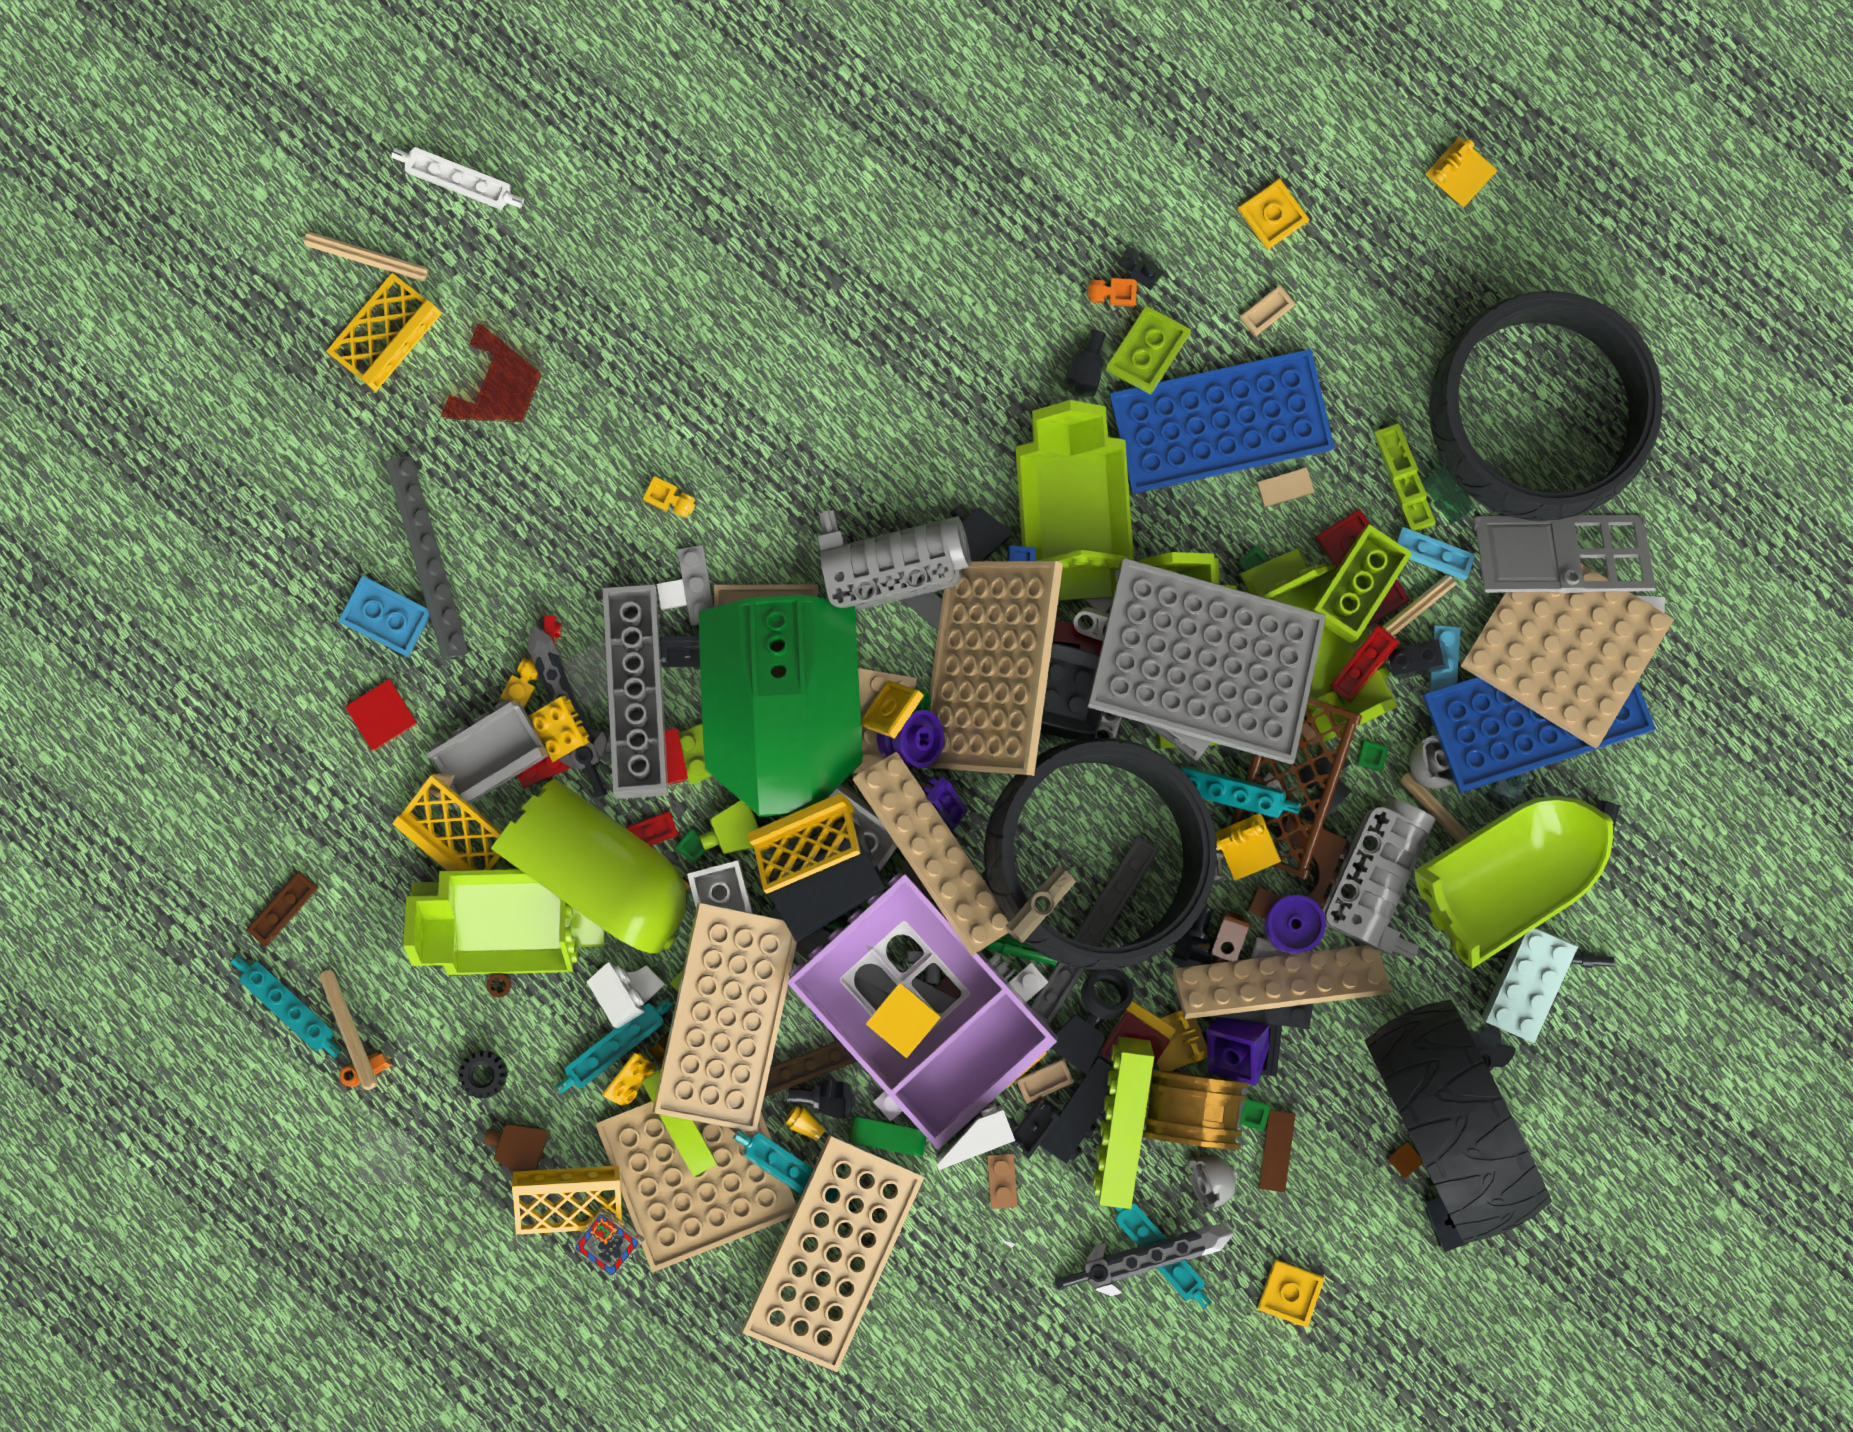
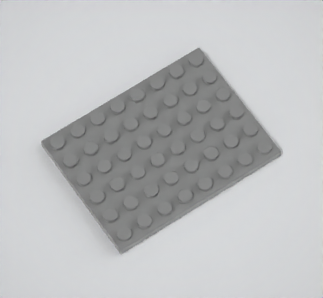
M1124 558L1120 566L1087 707L1293 764L1298 749L1326 615Z

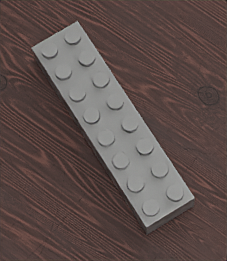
M640 585L603 588L613 793L616 799L668 796L656 586Z

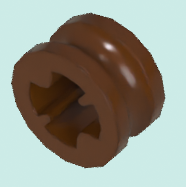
M494 974L488 979L486 986L487 991L493 997H504L510 992L512 985L509 977L506 975ZM497 978L499 981H505L506 987H502L504 989L502 993L492 988V984H496L494 980Z

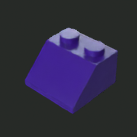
M1217 1017L1207 1029L1208 1073L1247 1082L1256 1086L1259 1082L1269 1049V1025Z

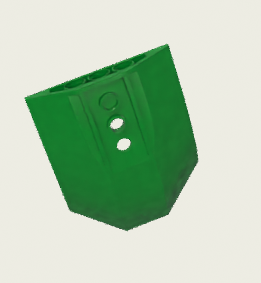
M806 595L751 597L699 611L705 770L759 817L791 815L827 799L863 763L855 606L839 608L832 605L829 599ZM776 641L782 642L785 645L784 649L779 652L771 650L770 646ZM775 666H783L786 669V674L781 678H775L771 675V670Z

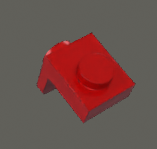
M544 615V632L552 637L557 649V638L562 636V623L558 622L556 616Z

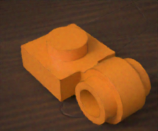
M1111 278L1110 287H1107L1103 280H1091L1090 285L1087 286V297H1089V302L1104 303L1105 298L1108 296L1110 297L1109 306L1135 307L1137 281L1135 279Z
M374 1053L368 1056L374 1075L392 1066L387 1055ZM347 1065L342 1068L339 1074L342 1084L348 1087H356L361 1083L353 1065ZM353 1072L354 1076L349 1080V1074Z

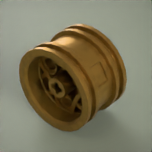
M1152 1069V1080L1149 1088V1111L1147 1112V1117H1145L1144 1124H1146V1128L1143 1130L1142 1137L1202 1147L1240 1150L1241 1144L1236 1143V1136H1242V1130H1238L1237 1126L1240 1102H1245L1247 1097L1241 1095L1242 1088H1248L1247 1082Z

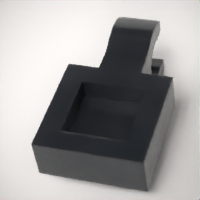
M1127 247L1124 254L1130 260L1122 256L1117 263L1122 268L1132 272L1130 277L1149 290H1152L1163 276L1164 271L1158 268L1155 263L1145 258L1140 261L1137 251L1132 247Z

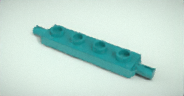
M1187 765L1182 768V771L1192 781L1203 799L1278 818L1284 810L1296 814L1300 811L1301 803L1286 800L1284 790Z
M240 955L235 957L236 960L233 959L231 961V964L242 972L238 979L239 982L315 1052L324 1048L334 1059L338 1055L331 1048L338 1054L341 1053L342 1050L331 1041L334 1031L258 961L249 965Z
M666 998L656 1007L647 1003L642 1007L644 1013L620 1028H615L565 1067L567 1077L555 1085L556 1089H559L566 1083L559 1090V1093L563 1094L572 1085L582 1089L664 1025L662 1015L674 1007L670 1003L663 1009L670 1000Z
M740 1129L735 1132L736 1135H733V1139L745 1146L743 1157L802 1195L813 1168L759 1132L751 1137ZM829 1188L825 1193V1199L829 1202L834 1201L838 1196L836 1188ZM849 1204V1209H853V1205Z
M1132 1203L1131 1209L1114 1207L1119 1212L1115 1221L1137 1246H1145L1166 1239L1135 1203ZM1186 1260L1157 1268L1186 1301L1194 1298L1203 1309L1207 1308L1201 1298L1208 1305L1212 1303L1201 1291L1205 1282Z

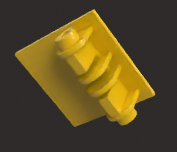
M1458 137L1425 175L1464 208L1498 170L1473 149L1475 145L1470 139L1464 141Z
M566 696L557 698L529 715L534 728L545 745V749L550 754L552 762L589 743V734H587L583 725L577 727L582 721H574V718L579 715L578 713L571 715L575 712L571 700H567Z
M1262 814L1254 815L1215 832L1217 850H1222L1234 881L1281 862Z
M1182 1010L1161 1018L1177 1028L1157 1061L1160 1070L1172 1071L1208 1057L1207 1045L1196 1018L1184 1019Z
M640 1052L638 1054L634 1053L602 1096L625 1107L635 1099L637 1091L643 1085L641 1079L653 1074L657 1065L647 1060Z

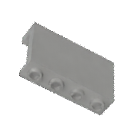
M507 699L495 706V712L490 715L484 713L473 720L475 722L474 725L469 728L463 726L452 733L453 738L448 741L443 739L431 746L432 751L426 754L428 759L435 761L441 773L455 775L450 788L467 803H473L550 756L520 701L510 702ZM453 803V805H454V807H455L456 809H459V808H460L459 805H457L456 803Z

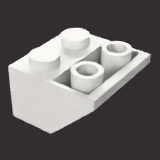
M609 962L595 973L587 983L613 1027L618 1029L644 1013L641 1006L645 1003L638 991H634L633 988L629 987L628 983L631 982V979L625 969H621L619 965L615 966Z

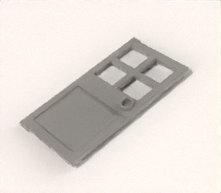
M1577 515L1560 520L1546 521L1525 520L1511 516L1473 517L1474 530H1476L1484 593H1584L1655 591L1656 589L1645 529V515ZM1633 525L1637 548H1612L1609 526ZM1575 526H1600L1603 548L1579 549ZM1580 558H1605L1608 581H1584ZM1614 558H1639L1642 581H1618Z

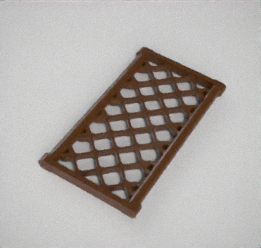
M1310 696L1307 703L1323 708L1324 711L1316 716H1312L1308 706H1306L1308 719L1303 722V725L1308 722L1311 723L1316 733L1315 737L1308 741H1304L1300 735L1298 748H1303L1307 761L1299 766L1293 763L1289 771L1281 774L1276 767L1274 759L1265 757L1263 760L1264 756L1253 754L1245 781L1253 783L1257 780V784L1267 786L1268 783L1274 780H1278L1289 801H1292L1290 797L1292 792L1298 789L1303 790L1307 803L1299 808L1302 809L1309 806L1316 813L1313 823L1303 824L1299 814L1287 812L1278 818L1266 822V826L1277 821L1283 834L1274 839L1273 843L1285 838L1290 847L1288 854L1282 857L1279 856L1281 862L1272 866L1306 880L1310 873L1309 865L1356 726L1360 725L1362 715L1358 712L1348 711ZM1334 712L1347 717L1346 724L1336 725L1331 713ZM1327 715L1332 728L1324 733H1320L1315 720L1318 717ZM1333 731L1341 740L1337 749L1328 750L1323 737ZM1317 739L1324 752L1322 755L1312 758L1307 749V744ZM1325 756L1332 763L1329 774L1320 775L1315 766V761ZM1270 763L1275 772V777L1264 781L1258 774L1261 764ZM1309 764L1314 771L1315 778L1304 783L1299 774V769ZM1294 772L1299 786L1289 791L1283 782V776ZM1317 781L1324 790L1321 799L1312 800L1306 787ZM1235 808L1230 826L1243 821L1245 813L1252 811ZM1292 813L1295 815L1299 826L1297 829L1288 832L1282 819ZM1300 830L1307 837L1304 848L1296 849L1292 844L1290 835ZM1293 855L1295 860L1299 862L1298 868L1283 863L1282 859Z

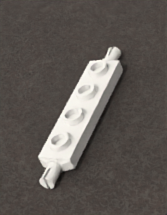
M414 147L409 153L394 148L391 158L405 163L406 173L502 210L506 203L521 209L524 203V198L511 194L510 184Z

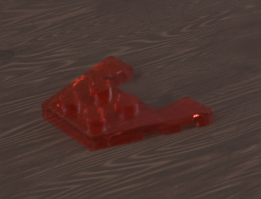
M478 323L469 345L492 354L494 357L475 404L449 395L441 417L452 420L523 423L542 374L482 324Z

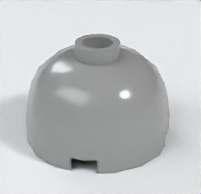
M1432 735L1418 743L1409 757L1411 773L1416 781L1430 789H1441L1453 784L1454 779L1437 735Z
M1206 1155L1190 1161L1188 1169L1193 1167V1174L1189 1176L1198 1200L1201 1203L1207 1202L1209 1206L1206 1208L1208 1210H1213L1226 1204L1232 1198L1236 1189L1237 1172L1234 1166L1229 1165L1224 1159L1216 1155Z

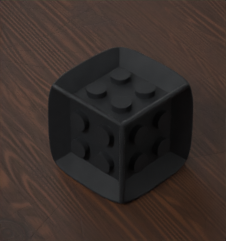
M1052 643L1041 733L1072 740L1095 738L1104 711L1089 708L1087 705L1099 654Z

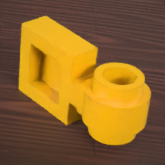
M655 476L643 497V501L666 512L672 504L674 507L672 512L683 518H687L688 514L691 515L695 507V499L685 493H681L680 497H676L675 494L678 488Z
M532 658L522 659L517 669V672L521 673V678L519 679L512 675L500 697L503 700L509 699L510 702L520 701L524 710L536 689L535 686L529 684V681H536L539 678Z

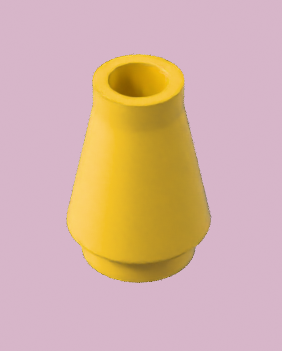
M796 1105L785 1119V1123L789 1125L788 1129L810 1137L815 1141H818L825 1131V1128L804 1107L800 1108Z

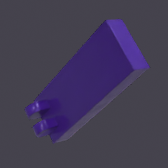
M931 777L928 783L933 788L930 789L925 786L922 790L927 795L926 799L932 803L947 827L954 831L968 809L948 780L940 777L937 781Z

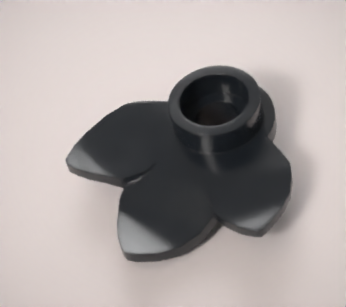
M1493 1025L1489 1026L1480 1035L1471 1029L1468 1030L1481 1056L1485 1058V1064L1489 1071L1493 1067H1504L1512 1060L1516 1048L1509 1045H1501L1500 1028Z

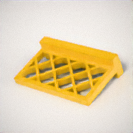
M391 273L326 352L372 390L377 392L442 313L429 300H426L395 274ZM394 282L401 286V296L388 298V289ZM417 299L422 303L416 312L407 313L406 301ZM402 301V313L389 315V303ZM384 304L385 316L372 317L371 310L373 307ZM403 319L401 330L390 332V320ZM385 321L386 333L373 335L372 323ZM367 324L368 336L355 337L357 326ZM386 339L385 349L380 352H374L373 340ZM368 341L369 353L356 355V342ZM351 343L350 356L340 357L336 353L342 344ZM369 358V368L364 374L360 373L357 370V360Z
M434 774L428 778L403 813L392 823L447 871L479 870L474 866L473 856H485L486 867L484 870H492L502 857L495 851H490L488 837H496L498 839L502 832ZM432 784L440 789L441 800H430L428 789ZM448 803L459 805L461 816L450 817ZM431 804H442L444 818H432ZM416 805H425L427 819H419L412 813ZM468 820L479 822L481 833L470 834ZM450 821H462L464 834L452 835ZM445 822L447 836L437 835L434 832L433 823ZM470 838H482L484 851L472 852ZM453 839H465L466 853H459L454 849Z
M841 793L748 833L749 842L754 846L761 883L765 893H770L861 854L851 814L854 812L853 805ZM845 818V823L840 831L832 828L837 819ZM823 828L817 841L809 838L814 829ZM829 832L837 834L831 847L823 844ZM796 837L800 839L793 851L785 848L789 840ZM844 838L850 840V849L843 852L837 850ZM806 842L814 845L808 857L800 855ZM773 847L776 848L771 860H765L763 851ZM820 848L827 850L828 853L824 860L820 862L814 861ZM783 852L791 855L784 868L776 864ZM797 858L805 861L799 871H790ZM774 868L782 871L776 881L769 882V876Z
M619 1166L513 1172L512 1191L516 1234L588 1230L597 1217L602 1215L607 1209L616 1214L617 1220L610 1221L619 1228H622ZM603 1190H615V1195L608 1201L600 1196L599 1193ZM575 1192H586L589 1194L582 1202L572 1195ZM550 1193H558L562 1196L555 1204L546 1198ZM519 1195H532L535 1199L527 1205L519 1199ZM593 1199L603 1205L596 1212L587 1207ZM567 1200L576 1206L569 1214L559 1208ZM540 1202L550 1208L543 1215L533 1210ZM581 1210L590 1216L584 1222H579L574 1217ZM554 1212L564 1218L560 1223H551L547 1219ZM527 1214H530L537 1220L532 1225H521V1219Z

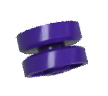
M914 709L895 739L877 732L878 750L883 759L897 752L906 766L920 768L929 766L938 759L943 749V726L938 717L931 711Z
M1292 895L1282 897L1271 904L1265 913L1263 926L1265 935L1272 946L1282 952L1295 954L1309 951L1319 944L1325 933L1326 920L1324 912L1318 903L1307 896ZM1292 920H1299V923L1297 924L1299 926L1298 929L1292 928Z

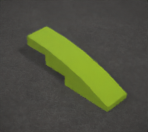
M1399 423L1374 432L1386 471L1408 528L1417 532L1434 526L1436 521L1426 500L1427 494L1417 473L1418 467Z
M661 1069L641 1079L653 1104ZM659 1114L693 1177L717 1165L695 1121Z

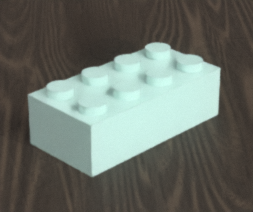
M1534 928L1517 939L1481 1018L1486 1023L1535 1043L1578 947L1539 928Z

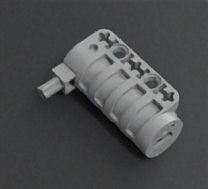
M834 510L819 513L824 534L818 536L821 549L822 572L828 599L836 607L847 608L855 606V611L951 588L960 583L962 578L961 569L971 567L968 540L963 524L958 516L847 544L845 533L838 531ZM923 574L922 582L917 584L919 576ZM873 587L872 594L868 596V590Z
M1389 797L1386 799L1383 807L1367 811L1363 815L1345 859L1341 863L1337 878L1327 894L1328 899L1322 909L1326 920V927L1386 954L1395 952L1414 960L1419 946L1400 938L1401 932L1388 927L1436 818L1410 804ZM1375 815H1378V820L1381 822V825H1376L1377 820L1374 819ZM1364 838L1369 839L1371 843L1369 850L1363 847ZM1353 863H1357L1356 867L1360 869L1359 873H1355L1356 869L1352 867ZM1343 885L1347 886L1350 892L1346 899L1341 894ZM1331 911H1336L1335 915L1338 916L1337 921L1334 920V917L1332 915H1330Z

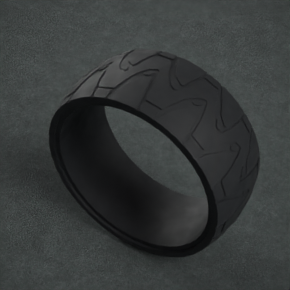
M1536 291L1519 294L1490 306L1471 319L1467 325L1462 327L1446 348L1436 369L1429 399L1430 427L1435 445H1437L1436 448L1441 460L1454 480L1474 499L1485 506L1514 518L1534 521L1560 520L1586 513L1607 503L1626 488L1643 468L1651 454V449L1655 446L1660 431L1663 406L1658 368L1646 342H1643L1639 332L1624 317L1607 305L1579 294L1561 291ZM1524 323H1547L1570 329L1584 336L1600 348L1610 359L1626 391L1629 425L1627 437L1618 460L1600 482L1570 492L1551 493L1535 491L1508 481L1497 474L1481 459L1466 435L1459 409L1461 374L1471 350L1479 341L1509 326Z
M1116 738L1075 740L1050 748L1039 754L1036 759L1034 776L1014 775L1003 789L990 814L985 832V875L988 887L996 903L999 905V909L1006 916L1007 921L1010 922L1028 900L1018 880L1014 860V838L1018 819L1031 793L1056 769L1079 763H1100L1121 768L1145 781L1161 796L1169 807L1178 826L1183 849V868L1180 884L1173 902L1161 920L1141 937L1120 947H1097L1077 942L1059 933L1044 920L1024 941L1042 955L1070 966L1091 970L1124 968L1146 961L1168 949L1198 919L1211 893L1217 864L1215 829L1209 810H1207V805L1200 792L1186 774L1175 764H1172L1168 758L1144 745L1128 740L1120 741Z
M1451 999L1440 1001L1439 1003L1426 1004L1405 1012L1381 1026L1364 1040L1464 1243L1488 1239L1512 1230L1536 1216L1552 1202L1518 1127L1470 1032Z

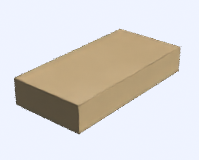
M1278 285L1240 315L1239 318L1253 336L1257 337L1296 304L1281 285Z
M1307 468L1256 483L1264 508L1314 493Z
M1064 1058L1017 1079L1016 1082L1026 1104L1037 1100L1040 1096L1044 1097L1074 1083V1080Z

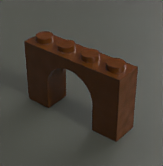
M1291 815L1286 816L1283 823L1286 830L1291 832L1297 829L1299 824L1296 818ZM1301 820L1303 824H1309L1308 822ZM1324 829L1321 830L1312 856V861L1316 868V881L1311 891L1305 895L1318 903L1321 909L1324 908L1328 899V895L1325 894L1328 885H1333L1339 871L1335 870L1338 861L1343 862L1349 847L1345 846L1347 839ZM1280 830L1278 837L1282 836V830ZM1299 830L1290 835L1294 848L1305 847L1307 837L1303 835L1302 831ZM1285 838L1278 840L1288 845ZM1257 887L1246 912L1264 919L1265 913L1271 904L1282 897ZM1298 919L1292 920L1291 926L1293 929L1299 928L1297 925L1299 923Z

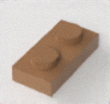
M1014 1154L987 1155L991 1209L1018 1207Z

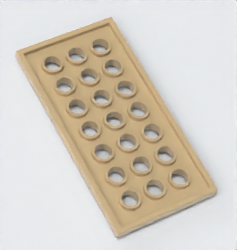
M828 1135L742 1326L741 1332L838 1372L924 1176ZM842 1163L848 1164V1174L844 1177H838L836 1174L838 1165ZM866 1173L871 1174L872 1183L868 1187H861L859 1183L860 1177ZM894 1184L896 1188L894 1195L884 1197L883 1188L885 1185ZM829 1188H836L838 1190L837 1198L831 1202L826 1201V1191ZM853 1198H860V1209L854 1212L850 1211L848 1207L849 1202ZM877 1208H883L885 1211L884 1218L878 1222L873 1221V1211ZM820 1212L826 1213V1223L822 1226H816L814 1224L816 1214ZM843 1222H848L851 1227L850 1232L845 1236H840L837 1232L838 1226ZM867 1232L873 1233V1242L868 1246H863L861 1244L863 1234ZM807 1237H815L816 1245L812 1250H804L803 1242ZM831 1247H838L840 1251L838 1258L835 1260H828L826 1256L828 1249ZM854 1257H862L863 1265L858 1270L850 1268V1262ZM798 1261L804 1262L805 1270L799 1275L793 1274V1264ZM821 1271L828 1272V1281L822 1285L816 1284V1275ZM850 1281L852 1284L851 1291L845 1295L840 1294L839 1286L841 1283ZM786 1286H792L794 1288L793 1296L789 1299H782V1289ZM809 1296H816L818 1299L817 1305L813 1309H806L804 1306V1302ZM832 1306H840L841 1314L836 1319L828 1317V1311ZM777 1310L782 1311L783 1319L781 1322L772 1324L770 1322L771 1313ZM800 1320L806 1321V1330L800 1334L794 1333V1324ZM828 1330L830 1332L829 1340L826 1343H818L817 1335L819 1332Z

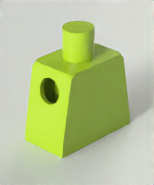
M740 800L711 818L710 824L713 831L699 836L704 850L719 845L723 855L754 849V846L749 842L748 833L759 827L752 810Z

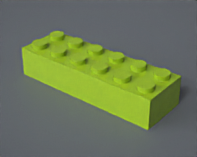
M1118 1037V1044H1113L1111 1060L1113 1061L1114 1070H1109L1107 1086H1109L1110 1096L1105 1095L1104 1099L1106 1121H1101L1100 1136H1102V1146L1098 1145L1096 1153L1099 1171L1094 1170L1092 1186H1094V1195L1098 1196L1099 1205L1131 1209L1154 1054L1150 1040Z

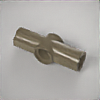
M1058 866L1005 926L1007 931L1015 939L1023 943L1076 883L1073 876ZM1038 897L1046 901V909L1043 912L1038 911L1035 907V900Z

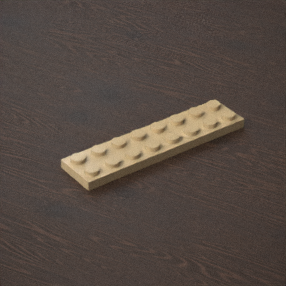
M895 752L857 774L853 781L970 955L973 956L1009 933L1005 928L1009 922L999 909V905L996 903L991 890L937 810L926 799V794L899 754Z
M1368 945L1174 968L1173 977L1184 1019L1386 995L1391 990L1379 950Z

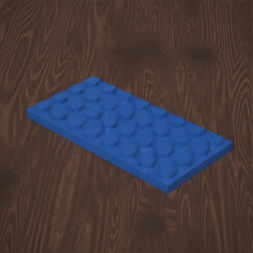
M1311 349L1159 382L1151 395L1137 387L1109 394L1119 439L1126 442L1128 479L1132 495L1333 451L1335 449Z
M1479 677L1429 692L1422 696L1459 794L1644 735L1656 729L1638 682L1597 749Z

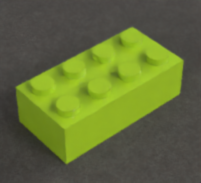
M1370 524L1367 525L1355 539L1310 611L1326 615L1324 626L1350 644L1360 637L1413 553Z

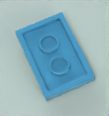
M362 576L338 622L409 658L430 615L427 608Z

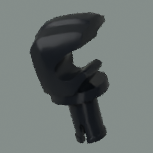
M1091 329L1085 350H1077L1071 360L1065 380L1067 389L1071 390L1076 396L1084 398L1094 397L1097 393L1102 374L1101 367H1103L1105 362L1099 355L1106 338V334L1102 331Z
M1204 907L1198 919L1177 943L1171 956V962L1176 964L1178 968L1206 965L1213 938L1207 932L1212 913L1214 912L1213 909Z
M822 1080L821 1082H816L813 1089L789 1087L788 1104L811 1105L814 1108V1113L821 1112L835 1118H849L856 1103L852 1085L847 1082Z

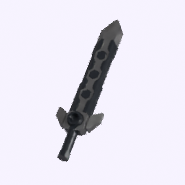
M533 626L530 631L527 648L538 675L544 684L550 702L561 696H566L567 700L570 699L575 709V712L571 715L576 713L579 715L574 718V721H582L577 727L583 725L587 734H589L588 744L566 754L559 761L571 768H585L594 789L595 797L604 796L608 793L603 786L595 764L600 761V757L604 756L608 740L605 733L601 732L593 743L592 735L581 708L575 699L552 637L536 626Z
M1210 1225L1152 1244L1107 1255L1105 1258L1103 1255L1106 1243L1095 1245L1087 1257L1088 1262L1085 1271L1065 1277L1055 1278V1284L1058 1290H1063L1065 1287L1089 1281L1090 1285L1097 1287L1096 1290L1109 1296L1121 1294L1122 1291L1113 1282L1149 1272L1152 1269L1220 1251L1231 1239L1234 1232L1216 1225Z

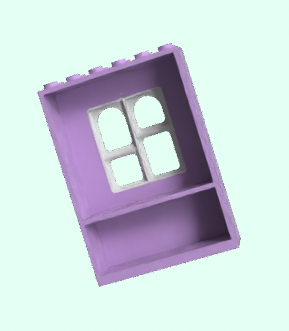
M899 873L887 883L889 889L884 894L881 891L867 902L870 905L865 911L862 909L858 910L847 920L850 925L846 929L842 926L828 937L831 942L826 947L821 944L808 955L811 959L810 962L807 964L802 962L789 973L791 979L787 983L937 1149H940L1057 1042L1058 1036L980 951L973 956L970 955L935 901L909 873L904 876ZM901 934L913 938L924 950V955L903 973L899 972L890 962L886 953L887 944L890 939ZM931 963H936L961 991L960 998L943 1013L939 1014L941 1018L907 1058L866 1025L876 1010L857 990L854 982L856 971L864 964L878 965L896 985L901 982L928 1006L930 1005L912 986V980Z

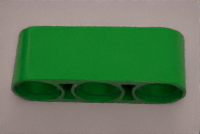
M853 1116L848 1142L923 1157L927 1137L919 1128Z

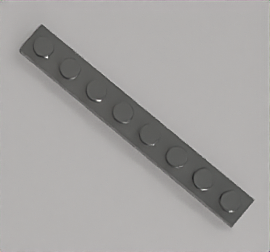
M412 456L390 458L385 462L442 659L464 656L468 654V649Z

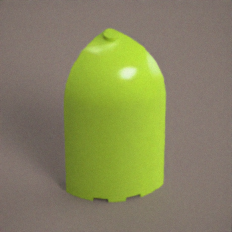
M553 779L542 787L538 797L533 795L521 809L525 813L515 823L510 821L491 849L620 941L647 953H660L664 949L670 950L677 940V937L674 935L678 931L686 913L687 890L680 872L664 855L559 780Z
M1563 796L1541 797L1516 806L1414 870L1421 899L1427 900L1432 911L1428 916L1437 931L1443 930L1452 943L1449 947L1473 969L1575 903L1591 889L1603 873L1611 855L1613 821L1608 814L1577 798Z

